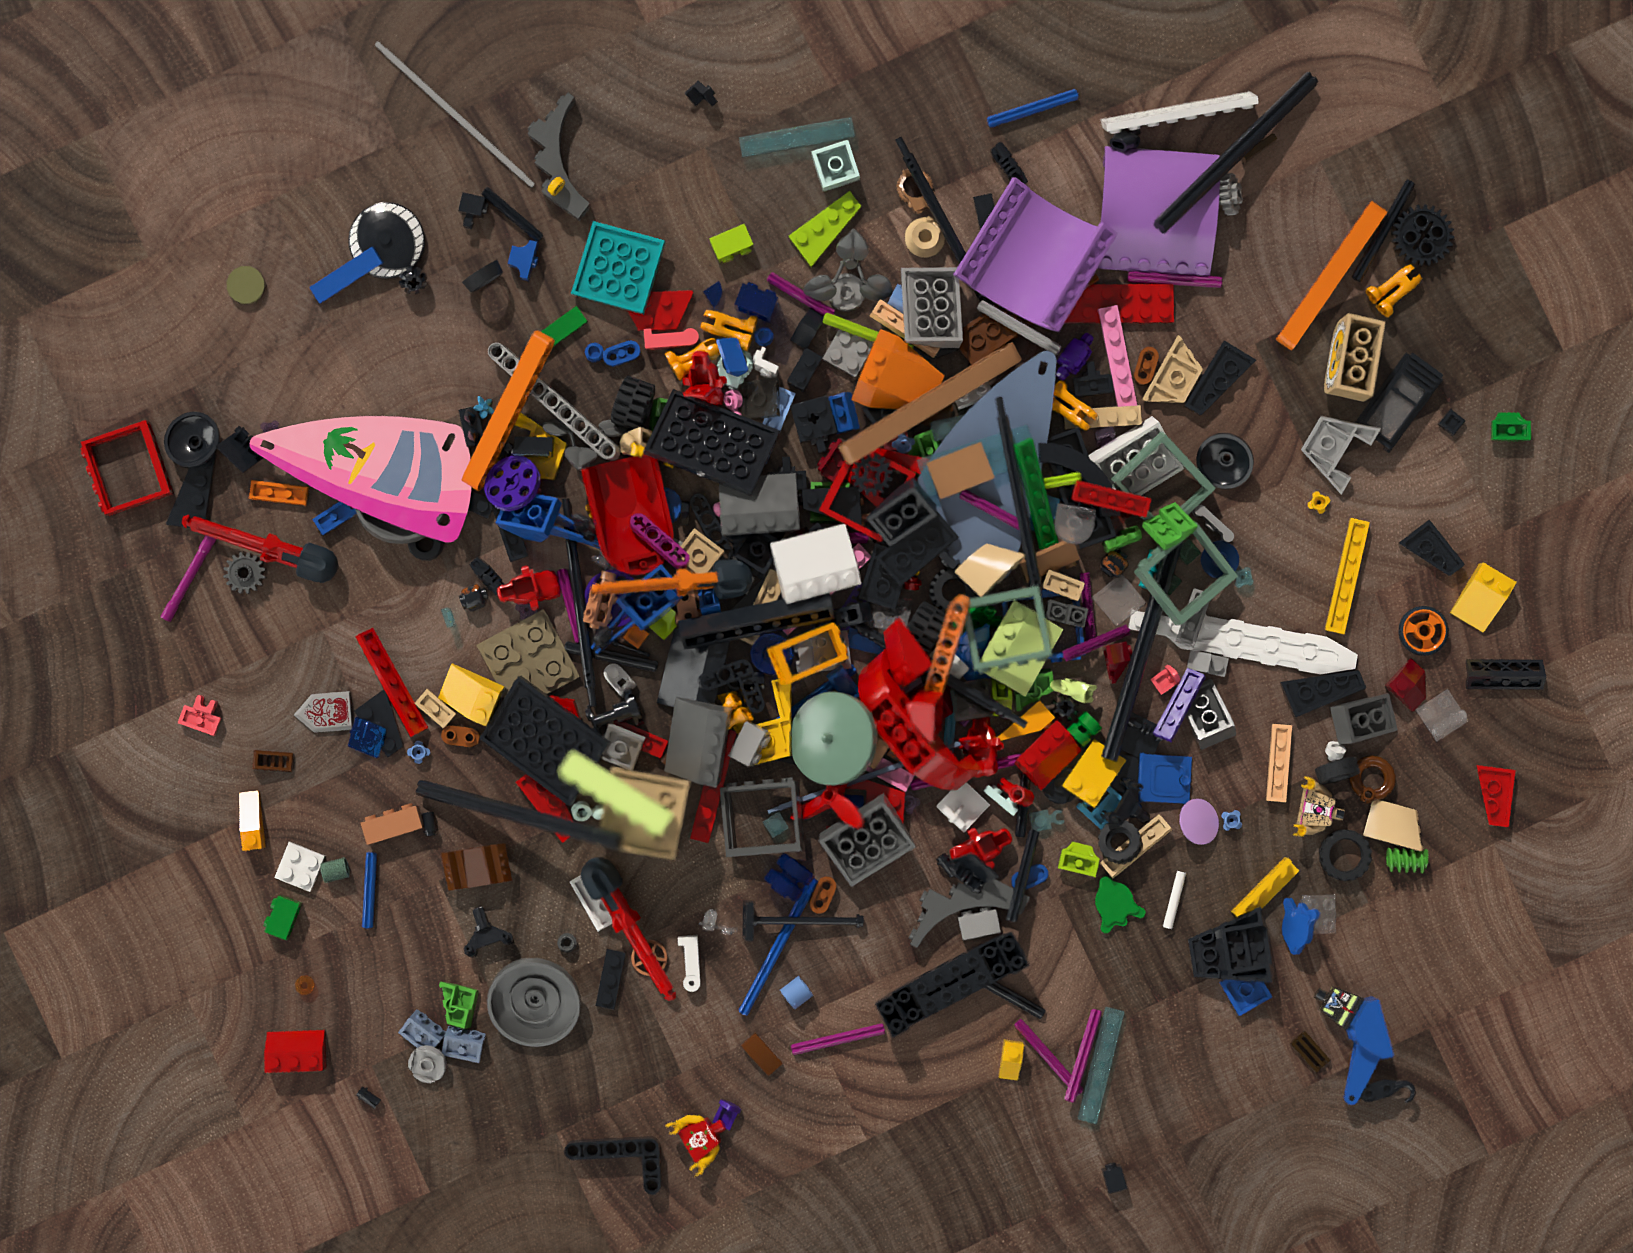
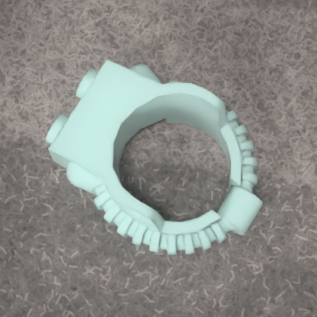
M742 350L747 359L748 372L739 377L726 372L722 357L719 355V358H717L719 376H725L727 379V383L723 384V386H729L728 388L731 390H738L739 384L744 382V377L746 378L752 371L753 357L748 351Z

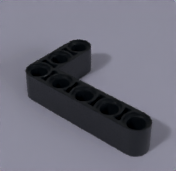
M654 1136L572 1140L564 1149V1154L569 1160L642 1157L643 1187L645 1192L649 1195H654L661 1188L660 1143ZM652 1141L655 1143L656 1149L650 1151L646 1148L645 1144ZM610 1143L615 1144L617 1151L614 1153L609 1152L607 1145ZM627 1143H634L637 1149L633 1152L628 1151L626 1148ZM591 1144L596 1145L598 1152L591 1154L588 1151V1146ZM572 1145L576 1146L579 1150L578 1154H570L569 1147ZM654 1161L657 1164V1168L650 1170L647 1168L646 1163ZM650 1180H654L657 1182L658 1187L650 1189L647 1183Z

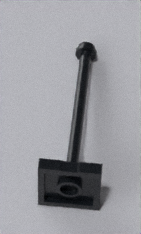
M743 900L742 938L745 941H753L754 926L757 924L856 925V928L864 926V917L860 914H856V917H759L754 914V902L752 900Z

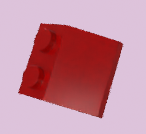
M920 690L914 696L913 701L909 703L908 714H911V722L930 742H933L942 730L943 692Z

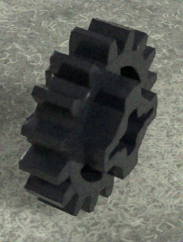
M867 454V459L863 457L860 459L861 463L855 461L854 464L857 468L851 469L855 473L851 479H856L857 482L853 485L860 486L859 492L864 489L866 490V495L872 491L875 496L877 490L883 493V486L889 487L886 482L892 481L888 474L893 473V471L887 469L890 463H883L884 457L879 460L878 454H875L874 458ZM869 462H876L880 466L877 468L872 467ZM863 466L865 470L864 475L859 478V470ZM867 467L869 470L877 472L875 475L877 483L872 478H867L869 474ZM885 472L884 480L881 483L879 480L880 473ZM865 482L873 483L875 488H869L864 486L863 484Z

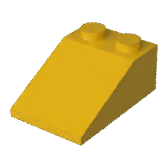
M1480 563L1450 611V614L1483 633L1505 603L1517 582L1489 565Z
M452 663L438 698L466 718L487 726L494 715L505 686Z
M1095 739L1062 785L1064 789L1093 808L1096 807L1126 762V759L1118 756L1117 762L1102 758L1104 745Z

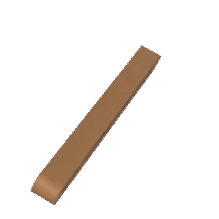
M1011 342L1002 346L839 445L838 448L847 464L861 459L1020 362L1022 358L1014 343Z

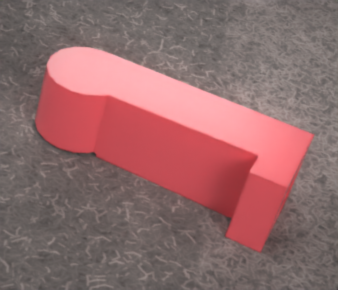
M688 328L684 332L652 334V329H644L645 349L657 350L692 347L699 342V335L693 328Z

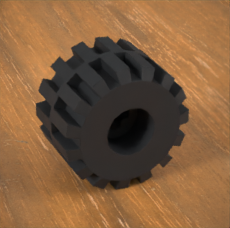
M627 375L622 381L611 412V422L631 430L638 427L643 428L652 409L655 385Z
M924 601L920 604L907 629L928 657L934 646L938 645L947 614Z

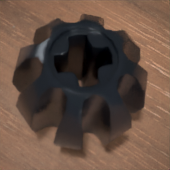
M411 266L406 267L407 272L402 271L399 276L402 279L399 281L400 287L405 288L404 292L408 294L411 291H415V295L419 294V289H425L427 285L424 282L428 279L426 273H421L422 269L417 266L414 270H412Z
M1063 694L1057 695L1059 702H1056L1054 699L1051 702V705L1056 706V709L1051 710L1052 715L1055 713L1059 714L1056 720L1062 722V718L1065 716L1066 721L1069 722L1072 720L1070 714L1072 713L1077 716L1079 712L1074 710V706H1079L1078 701L1076 700L1072 703L1071 696L1067 695L1065 700ZM1064 702H1066V706H1069V710H1066V713H1063L1064 711L1060 709Z

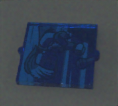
M355 717L353 728L350 730L351 735L348 747L379 758L381 747L384 745L383 739L386 728Z

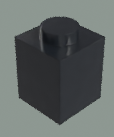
M1116 1162L1105 1164V1168H1102L1101 1171L1107 1192L1111 1194L1128 1189L1121 1165L1116 1164Z

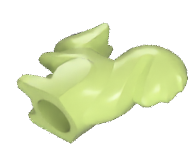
M1065 678V680L1055 679L1050 683L1052 690L1069 695L1074 700L1083 703L1093 702V692L1097 689L1096 685Z

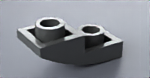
M1048 600L1044 618L1084 628L1088 609Z

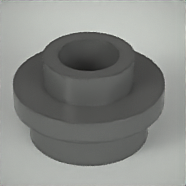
M565 933L559 937L557 944L561 951L568 953L576 948L577 940L574 935ZM565 939H569L571 941L570 946L564 945Z

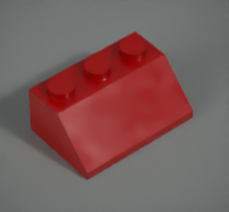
M1057 720L1017 758L1014 764L1042 790L1081 752V749L1071 733Z
M325 1030L267 1032L264 1050L265 1073L325 1070Z

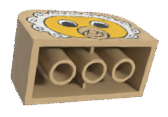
M1349 313L1338 321L1332 336L1324 382L1325 393L1362 402L1373 396L1385 327L1384 321Z

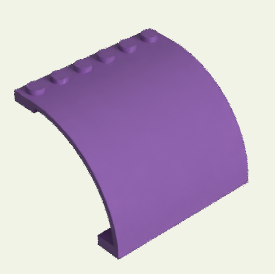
M1105 146L1101 222L1107 224L1118 234L1097 268L1210 276L1217 229L1220 181L1165 234L1156 229L1153 223L1220 155L1136 148L1120 152L1114 150L1111 146Z
M1012 177L953 275L1009 312L1038 326L1059 332L1118 233L1103 222H1100L1097 227L1068 214L1034 193L1017 178Z

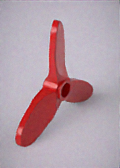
M848 783L827 785L821 795L801 805L803 820L833 808L837 815L848 825L860 829L864 824L863 817L857 807L844 797V791ZM792 813V815H791V817H790L792 820H794V814H793V813Z

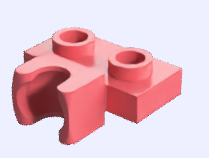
M198 695L193 707L184 705L178 723L215 736L222 719L213 715L218 701L211 700L209 705L205 707L203 704L204 696Z

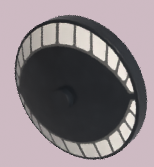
M383 202L367 207L355 218L349 231L348 243L353 259L370 247H374L382 259L383 264L367 274L380 279L399 278L402 271L407 272L406 267L411 266L413 270L424 254L426 238L421 222L412 211L400 204Z

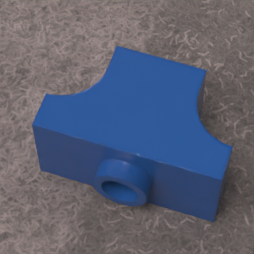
M529 240L528 244L524 247L512 245L508 265L520 271V278L525 281L530 280L532 269L536 268L538 263L536 254L539 244L536 241Z

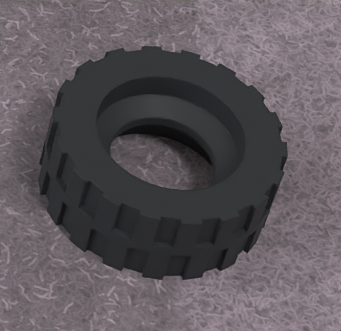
M1349 757L1321 765L1315 769L1319 784L1325 785L1356 776L1360 773L1356 757Z
M1126 820L1121 825L1109 823L1101 829V833L1098 836V846L1105 858L1115 864H1126L1137 858L1138 853L1141 852L1142 838L1132 823L1130 824ZM1117 833H1124L1129 837V846L1123 851H1116L1111 846V839Z

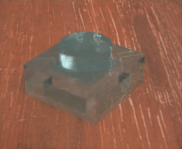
M780 812L763 821L772 838L789 828Z

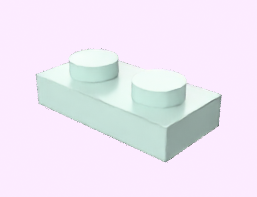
M987 785L983 790L1012 816L1018 811L1015 808L1017 804L1012 802L1009 797L1007 799L1003 798L1000 795L1002 791L995 785L992 787Z

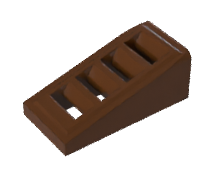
M253 751V770L292 772L293 753ZM259 755H263L262 766H259ZM267 755H271L270 767L267 766ZM275 756H279L278 767H274ZM283 756H287L286 768H282Z

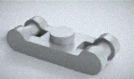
M1198 505L1192 511L1195 517H1201L1207 522L1205 526L1212 532L1216 531L1221 535V541L1229 543L1234 539L1233 532L1203 505Z

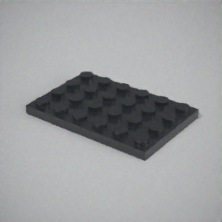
M673 389L644 449V454L751 496L780 430L698 398L683 396L682 392Z
M522 676L517 677L479 738L569 806L573 804L581 791L578 788V783L575 781L569 783L561 778L563 774L559 772L570 753L576 751L598 765L612 743Z

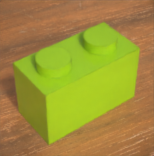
M745 224L709 238L718 262L723 261V263H727L734 259L733 256L741 254V256L746 255L754 248Z

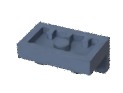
M415 1010L398 1033L418 1048L424 1045L436 1047L445 1036L446 1031L440 1025L430 1020L426 1014Z
M448 1026L444 1036L442 1053L444 1056L479 1063L486 1034L477 1030L471 1031L457 1026Z

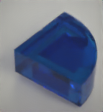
M719 281L703 291L713 308L719 304L722 297V287Z

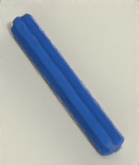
M375 852L366 853L363 928L373 927L377 853Z

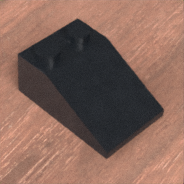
M913 477L890 494L867 516V520L887 544L892 546L937 515V506Z

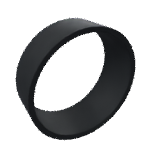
M495 260L470 275L462 283L472 293L496 279L503 271L498 260Z

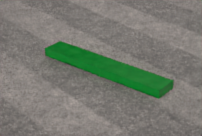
M1028 438L1014 444V449L1039 549L1044 550L1059 542L1034 440Z

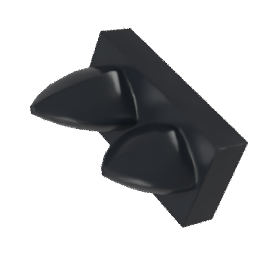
M474 406L458 410L466 447L477 446L484 433L479 411L474 410Z

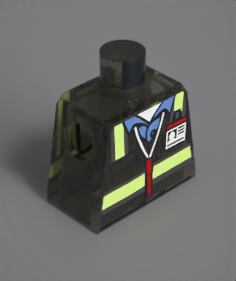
M1334 986L1331 987L1329 992L1318 988L1314 995L1315 999L1322 1002L1319 1010L1346 1031L1364 1001V998Z

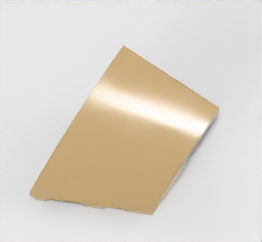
M985 544L968 557L955 572L980 597H984L996 583H1000L1011 569H1015L1025 555Z
M1381 800L1373 801L1363 836L1423 852L1419 835L1421 831L1418 825L1417 810Z

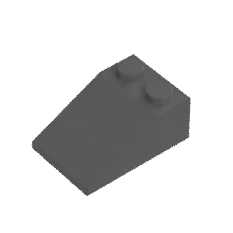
M1212 679L1204 681L1186 714L1187 721L1201 750L1236 736L1235 724Z
M1389 693L1330 707L1339 745L1356 743L1398 730Z

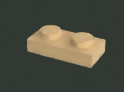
M1048 570L1042 588L1078 602L1085 583Z
M426 689L414 703L442 728H445L456 715L452 709L429 689Z

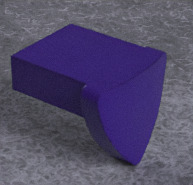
M720 1099V1106L712 1122L715 1123L721 1119L726 1129L730 1130L737 1114L742 1109L729 1101Z

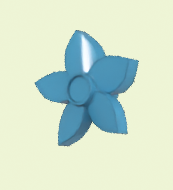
M478 396L479 404L474 406L473 409L480 411L479 415L482 419L487 414L494 413L493 408L490 407L492 399L484 401L481 396Z

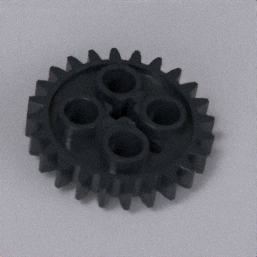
M1418 204L1415 206V211L1412 207H1409L1408 213L1405 211L1401 213L1403 218L1398 217L1396 219L1399 224L1393 225V228L1397 231L1391 233V235L1396 236L1392 243L1398 244L1394 250H1401L1398 255L1399 257L1402 255L1406 256L1404 262L1411 259V265L1418 261L1419 267L1424 262L1428 267L1431 261L1436 264L1438 263L1437 257L1442 260L1445 258L1443 253L1448 254L1450 252L1446 247L1453 246L1449 240L1455 238V236L1450 235L1454 228H1448L1452 221H1445L1448 215L1441 216V209L1435 212V206H1432L1428 210L1427 204L1423 205L1421 209ZM1417 218L1424 220L1423 227L1417 225ZM1430 221H1432L1433 225L1426 232L1424 236L1425 238L1420 241L1417 248L1414 250L1413 246L1421 237V233L1427 228ZM1432 229H1438L1440 237H1434ZM1411 234L1414 237V241L1408 242L1405 235ZM1422 244H1425L1429 247V253H1424L1422 251Z

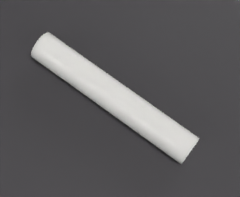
M1177 871L1163 924L1165 928H1173L1186 877L1184 872Z

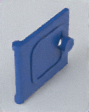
M1140 753L1138 783L1143 785V789L1140 788L1142 791H1138L1139 802L1186 804L1190 801L1192 757Z

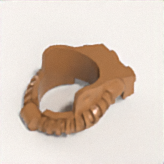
M909 169L903 170V175L897 181V193L904 202H908V207L913 208L914 213L920 214L924 212L923 209L927 208L928 205L923 195L918 198L910 197L904 191L903 182L907 177L911 176ZM923 172L931 189H933L932 180L930 179L928 174H925L926 172Z

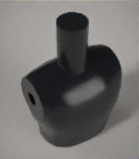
M1137 129L1131 132L1121 130L1122 132L1115 133L1110 140V146L1114 150L1125 152L1128 149L1139 146L1140 137L1138 135L1141 134V130Z

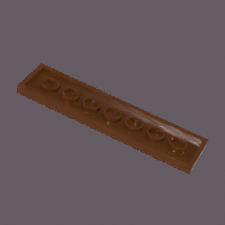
M1095 272L1085 289L1099 280ZM997 304L994 306L1030 328L1036 325ZM983 313L962 328L963 341L959 349L968 362L973 365L1002 346L1010 343L1020 334Z

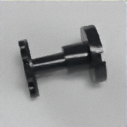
M631 688L623 691L625 701L612 705V710L595 716L592 708L587 705L588 708L585 714L589 722L593 721V729L602 735L600 727L616 720L621 723L633 718L637 726L645 724L644 719H640L642 714Z

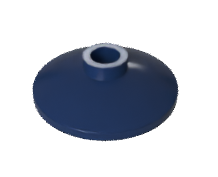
M1225 541L1212 542L1231 568L1236 571L1239 565V554L1236 548ZM1204 549L1201 554L1202 568L1209 576L1218 579L1224 573Z

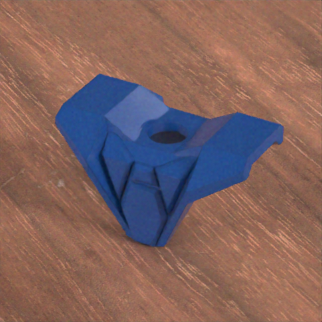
M987 624L973 630L979 660L988 646L989 639H991L990 626ZM966 631L961 636L956 655L969 667V670L963 677L971 685L991 677L984 673H979V670L974 671Z

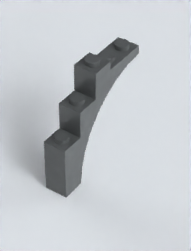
M567 93L559 98L556 109L554 111L551 110L547 114L546 122L544 123L540 119L536 122L533 121L528 127L529 132L527 134L529 138L544 148L543 151L540 150L535 156V165L552 177L543 183L541 187L543 189L541 191L542 194L580 222L591 205L570 183L561 158L563 125L568 112L575 103V98ZM556 177H561L565 180V185L557 195L553 196L548 192V186Z
M994 879L981 884L982 889L976 893L972 892L966 885L958 882L957 885L953 884L949 891L950 899L930 888L928 892L924 890L919 901L922 902L921 907L927 910L926 912H921L917 920L920 924L917 930L913 928L908 938L911 940L910 944L917 948L924 936L938 922L960 910L977 906H994L1009 910L1014 888ZM1025 894L1023 896L1019 914H1022L1030 898Z

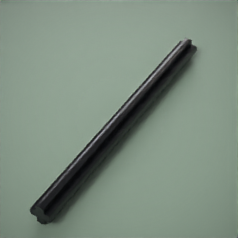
M1306 72L1154 220V227L1159 229L1162 234L1168 232L1317 86V78L1312 76L1310 72Z
M1184 541L1160 561L1155 581L1166 595H1168ZM1151 594L1101 755L1102 758L1114 762L1118 760L1163 609Z
M419 780L417 783L416 795L610 849L620 850L622 847L621 842L624 836L620 833L426 780Z

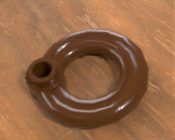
M1367 756L1357 761L1360 773L1351 777L1350 783L1352 789L1360 796V800L1363 803L1369 804L1388 796L1392 792L1396 780L1394 769L1389 762L1379 756ZM1376 767L1382 771L1384 782L1381 787L1373 790L1363 785L1361 775L1365 769ZM1365 792H1370L1371 798H1367Z

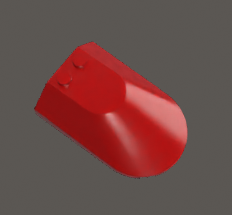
M642 454V457L636 455L581 469L599 546L609 564L615 569L631 575L647 574L660 564L662 565L665 559L630 528V518L632 515L640 513L645 515L672 540L674 539L673 526L658 459ZM635 521V525L640 524L642 526V521ZM651 531L647 536L650 539H656L658 534ZM663 544L661 548L664 551H670L672 546L670 544Z

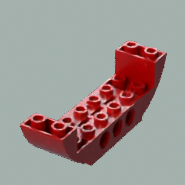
M884 649L861 670L858 679L860 701L870 711L877 732L911 775L914 774L924 782L939 789L958 790L980 772L982 768L971 755H968L959 762L938 735L933 742H930L911 722V714H908V706L911 701L888 673L890 665L887 650Z

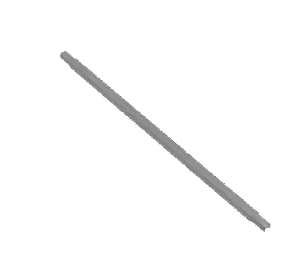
M379 42L375 43V46L520 179L531 188L535 185L518 167Z

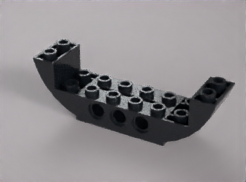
M1011 931L975 946L891 991L874 1004L891 1037L894 1038L909 1030L910 1026L1011 973L1014 975L1028 968L1030 964L1014 933Z

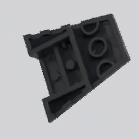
M1260 906L1251 912L1238 916V918L1229 922L1226 921L1216 928L1209 929L1188 939L1194 977L1273 983L1274 962L1269 932Z

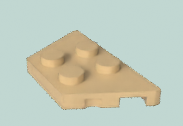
M1178 335L1142 401L1184 403L1203 368L1195 360L1190 349L1186 347L1181 336Z

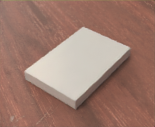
M580 876L571 880V886L597 931L599 932L611 925L612 917L601 898L596 901L590 898Z

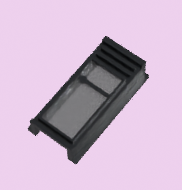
M1406 352L1354 423L1381 428L1375 440L1384 446L1383 450L1390 453L1443 381L1442 377L1444 375L1416 354H1408Z

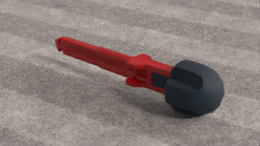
M190 515L183 516L182 525L185 528L189 526L191 531L262 554L260 556L261 561L267 563L276 561L294 567L298 577L324 583L330 581L338 570L336 555L333 551L322 546L307 543L301 548L280 541L276 535L270 533L265 539L196 516L193 519L190 518Z
M603 857L590 859L581 869L580 876L590 898L595 901L601 898L612 917V927L615 932L618 933L623 930L660 994H665L664 999L668 1001L674 1000L676 998V991H672L673 985L636 924L641 917L637 911L629 907L619 890L623 883L622 877L610 860Z

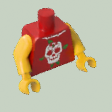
M687 1115L675 1123H667L666 1127L672 1125L674 1128L668 1134L678 1133L696 1163L690 1167V1171L697 1167L699 1172L695 1176L702 1174L703 1168H706L714 1161L720 1149L719 1143L721 1138L718 1134L726 1130L724 1122L720 1119L712 1124L708 1117Z

